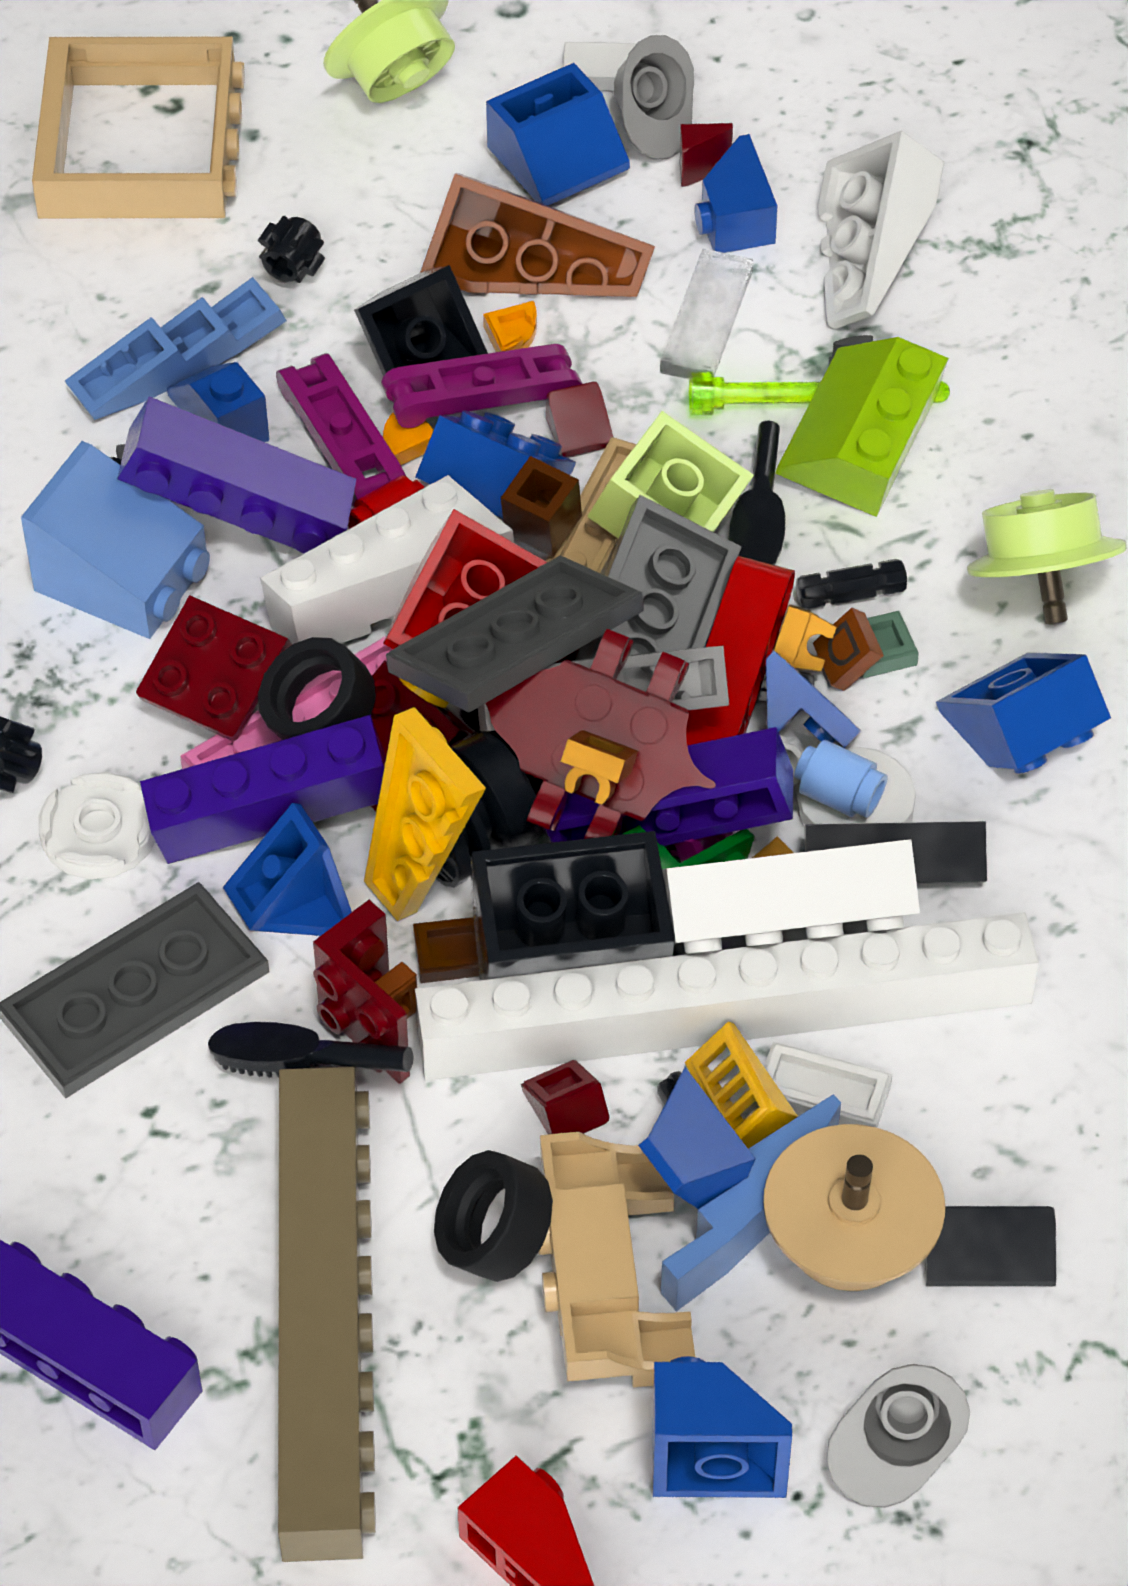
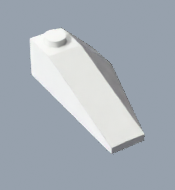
M902 130L828 160L826 163L818 202L819 218L826 222L827 236L821 239V250L823 254L829 257L830 270L824 277L827 325L833 329H838L874 315L936 206L944 161Z

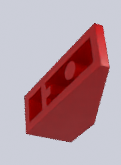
M516 1455L457 1507L459 1538L510 1586H594L563 1499L564 1494L558 1483L545 1470L536 1468L533 1471Z

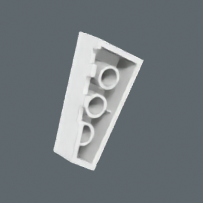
M447 475L260 577L271 629L287 637L292 644L312 637L332 638L339 643H344L370 634L371 624L384 619L394 620L409 584L431 542L453 509L515 543L513 530Z
M911 839L662 869L674 943L684 942L685 954L722 950L721 937L745 935L746 947L783 942L782 930L806 927L807 939L844 935L842 923L866 920L867 932L903 928V915L920 913Z

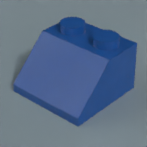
M1027 652L936 701L942 716L989 767L1013 769L1016 774L1025 773L1042 766L1047 762L1045 754L1060 746L1062 748H1069L1086 742L1094 736L1092 730L1094 727L1111 719L1086 654Z
M691 1356L678 1357L670 1362H654L652 1418L653 1497L786 1498L792 1445V1423L723 1362H705L700 1358Z

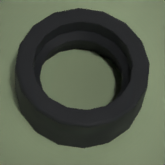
M312 637L294 643L279 654L264 673L258 691L259 713L267 727L282 740L371 715L376 700L375 680L366 665L343 644L332 638ZM332 670L341 671L342 681L339 691L329 707L315 718L303 722H293L292 711L296 699L306 684L318 675Z
M487 1150L470 1156L456 1168L444 1186L439 1199L434 1224V1235L438 1252L449 1265L482 1278L499 1282L515 1277L531 1264L543 1246L551 1224L553 1199L548 1180L538 1168L499 1152ZM505 1188L504 1208L498 1225L484 1243H481L482 1224L488 1207L496 1195Z

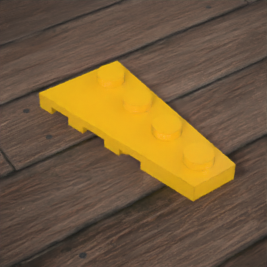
M415 707L394 715L364 877L366 885L397 921L418 912L486 789L449 747L441 731L432 727Z

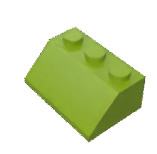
M900 337L838 348L783 454L775 474L877 517L936 398L949 358Z

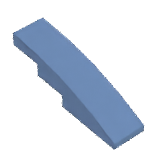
M252 277L212 307L201 297L162 327L150 317L67 378L65 383L92 418L96 420L143 403L149 396L154 398L167 392L168 387L212 366L223 363L257 342L287 320L279 307Z
M834 1094L750 1147L749 1150L756 1160L748 1177L698 1209L696 1239L662 1261L661 1294L676 1312L728 1274L770 1233L763 1206L764 1189L770 1169L780 1154L800 1137L817 1129L839 1125L841 1102Z

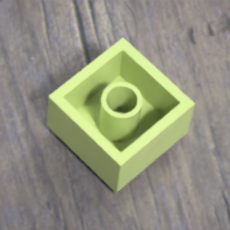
M661 411L609 480L587 517L619 539L631 506L639 495H642L715 533L754 475Z

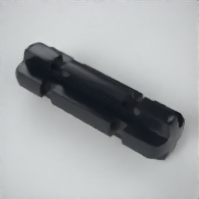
M892 559L878 562L879 568L874 569L870 563L827 571V577L821 578L820 573L802 575L796 581L797 598L802 608L810 609L825 606L824 600L830 599L831 604H838L876 597V591L882 590L883 595L903 592L907 587L905 566L902 560Z

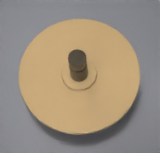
M841 1124L817 1129L800 1137L790 1144L776 1159L770 1169L764 1189V1215L775 1243L809 1277L825 1286L838 1290L862 1291L872 1289L912 1271L931 1253L943 1229L945 1196L942 1184L933 1166L908 1141L876 1127Z

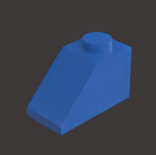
M750 134L739 136L702 180V203L695 204V221L699 234L708 235L714 254L776 243L778 205Z
M238 362L212 366L167 388L168 396L178 408L260 441L267 442L270 440L265 395Z

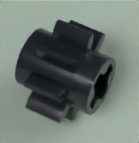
M282 216L277 224L270 222L257 240L265 247L259 255V258L262 259L263 267L272 277L283 282L295 280L297 283H301L306 274L314 276L325 260V257L318 252L324 244L319 230L310 221L301 217H291L288 219L286 216Z
M1 716L0 790L13 793L16 782L27 784L36 776L42 761V747L38 742L31 740L35 731L33 727Z

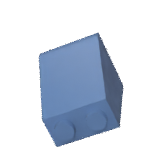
M81 441L21 516L34 591L150 639L163 621L168 622L173 618L179 607L181 597L193 582L197 583L203 578L208 569L210 554L206 549L204 525L168 499L145 492L138 487L118 480L120 465L92 444Z

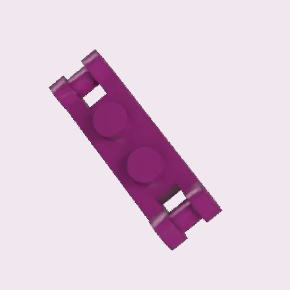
M548 344L397 367L388 371L381 381L386 397L394 402L392 408L397 422L404 428L417 427L430 417L462 413L463 410L475 411L545 400L547 393L550 391L583 383L578 373L570 369L572 365L571 358L566 348L560 344Z
M328 353L311 358L310 365L296 369L291 365L276 371L277 383L284 399L291 402L332 469L357 479L352 501L353 508L354 502L357 499L400 475L406 476L397 458ZM376 468L379 474L365 478L362 472Z

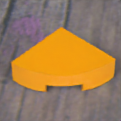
M534 301L483 314L484 329L495 352L528 348L532 344L537 331V310Z
M392 413L385 423L383 438L400 465H403L424 455L434 429L426 420L414 428L401 427L394 413Z

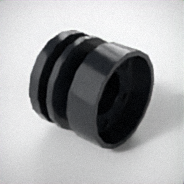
M477 730L449 746L486 789L436 878L446 887L455 888L468 880L473 873L472 852L530 845L537 841L544 833L543 827L527 821L530 809L537 797L528 776L520 769L519 762L499 738L489 731Z

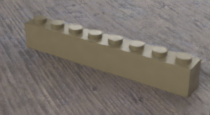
M355 1067L279 1070L278 1535L282 1562L363 1559V1534L376 1533L375 1492H363L362 1472H375L374 1431H362V1412H374L373 1371L361 1372V1353H373L372 1313H360V1295H372L371 1256H360V1239L372 1238L371 1201L359 1200V1183H371L370 1145H358V1129H370L369 1091H357Z

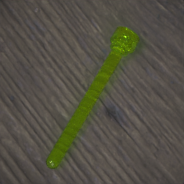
M713 371L690 372V415H713L714 410H724L725 404H810L820 382H724V377H714ZM941 381L933 403H941L948 399L950 388L947 383Z

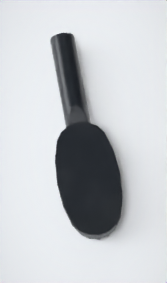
M767 420L761 422L758 426L751 490L744 492L735 505L730 522L729 540L741 546L738 556L775 565L782 551L785 537V511L781 498L773 492L780 426L774 421Z
M246 1022L227 1025L217 1030L208 1042L210 1053L214 1055L215 1061L224 1070L230 1067L231 1072L234 1073L238 1069L241 1075L245 1074V1070H247L249 1076H253L254 1071H256L259 1077H262L263 1072H266L268 1078L273 1076L272 1072H275L279 1078L280 1069L312 1068V1064L315 1068L320 1064L409 1072L414 1060L413 1051L410 1047L319 1040L318 1034L311 1029L277 1022Z

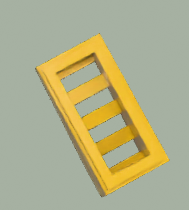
M727 1022L685 1061L690 1074L748 1149L798 1117L734 1023ZM728 1047L731 1054L711 1072L708 1065ZM737 1065L740 1071L721 1087L719 1081ZM747 1083L749 1089L732 1103L730 1098ZM756 1101L758 1107L743 1119L740 1114Z

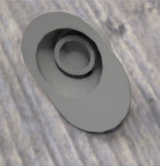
M650 35L637 42L629 52L627 60L618 69L614 80V96L621 109L623 126L631 143L642 154L654 159H669L680 152L681 124H692L694 67L685 48L677 40L666 35Z
M910 1364L892 1368L884 1373L866 1389L842 1417L829 1439L826 1460L832 1481L846 1497L863 1506L888 1507L906 1501L923 1487L941 1464L958 1447L967 1433L970 1409L963 1389L952 1376L933 1366Z

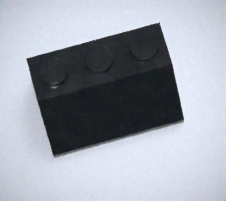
M655 831L472 852L479 942L485 980L673 956L675 941Z

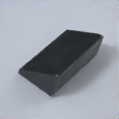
M945 1206V1218L940 1237L931 1253L925 1258L926 1286H1056V1218L1054 1207Z

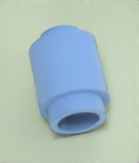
M823 740L817 748L808 746L802 753L794 773V777L801 780L799 786L801 794L850 817L857 813L868 818L877 807L888 779L887 774L877 770V763L827 740Z

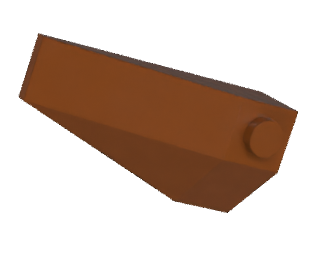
M455 173L420 273L429 269L450 265L460 290L468 293L637 297L655 246L460 173Z

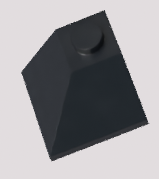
M450 265L421 272L378 293L354 309L383 376L391 369L488 354Z

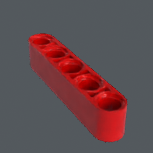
M742 556L736 558L706 647L724 646L729 705L688 710L689 716L686 726L687 746L746 733L766 674V658L773 652L789 604L795 570Z

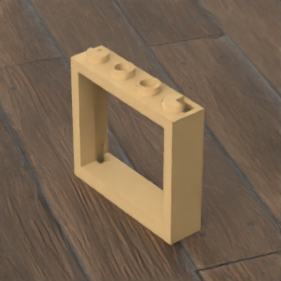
M49 37L32 176L38 219L225 218L227 197H236L237 190L236 166L229 165L230 160H239L238 129H232V124H241L242 99L241 93H235V89H244L245 81L244 63L235 62L233 37ZM74 85H217L210 173H64Z

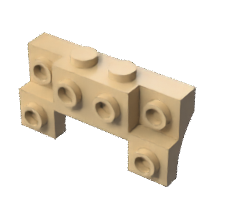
M580 1132L540 1135L542 1174L549 1182L553 1204L551 1224L543 1246L538 1253L539 1255L551 1254L553 1272L542 1273L545 1312L558 1311L567 1382L631 1375L633 1388L654 1386V1362H670L675 1358L684 1356L695 1357L691 1329V1312H639V1293L628 1216L674 1211V1193L638 1145L609 1143L591 1138Z

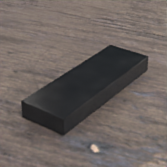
M986 821L804 825L805 852L911 839L917 883L987 881Z

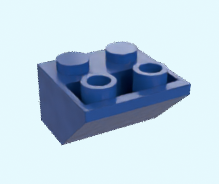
M571 63L486 101L487 147L536 202L549 206L630 169L629 158L602 92L575 63Z
M463 410L460 417L439 415L415 478L432 484L449 475L494 515L503 519L501 496L530 456L569 475L573 472L576 461L560 455L562 445L537 434H531L530 438L513 433L515 423L488 412L481 416Z

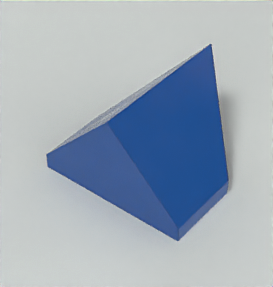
M292 803L223 886L248 928L253 931L321 936L352 912L329 846L302 805Z
M684 1067L649 1136L638 1145L673 1193L697 1209L746 1179L756 1160L686 1067Z

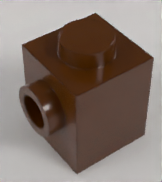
M530 456L501 496L503 522L513 530L514 539L554 557L582 517L579 479Z

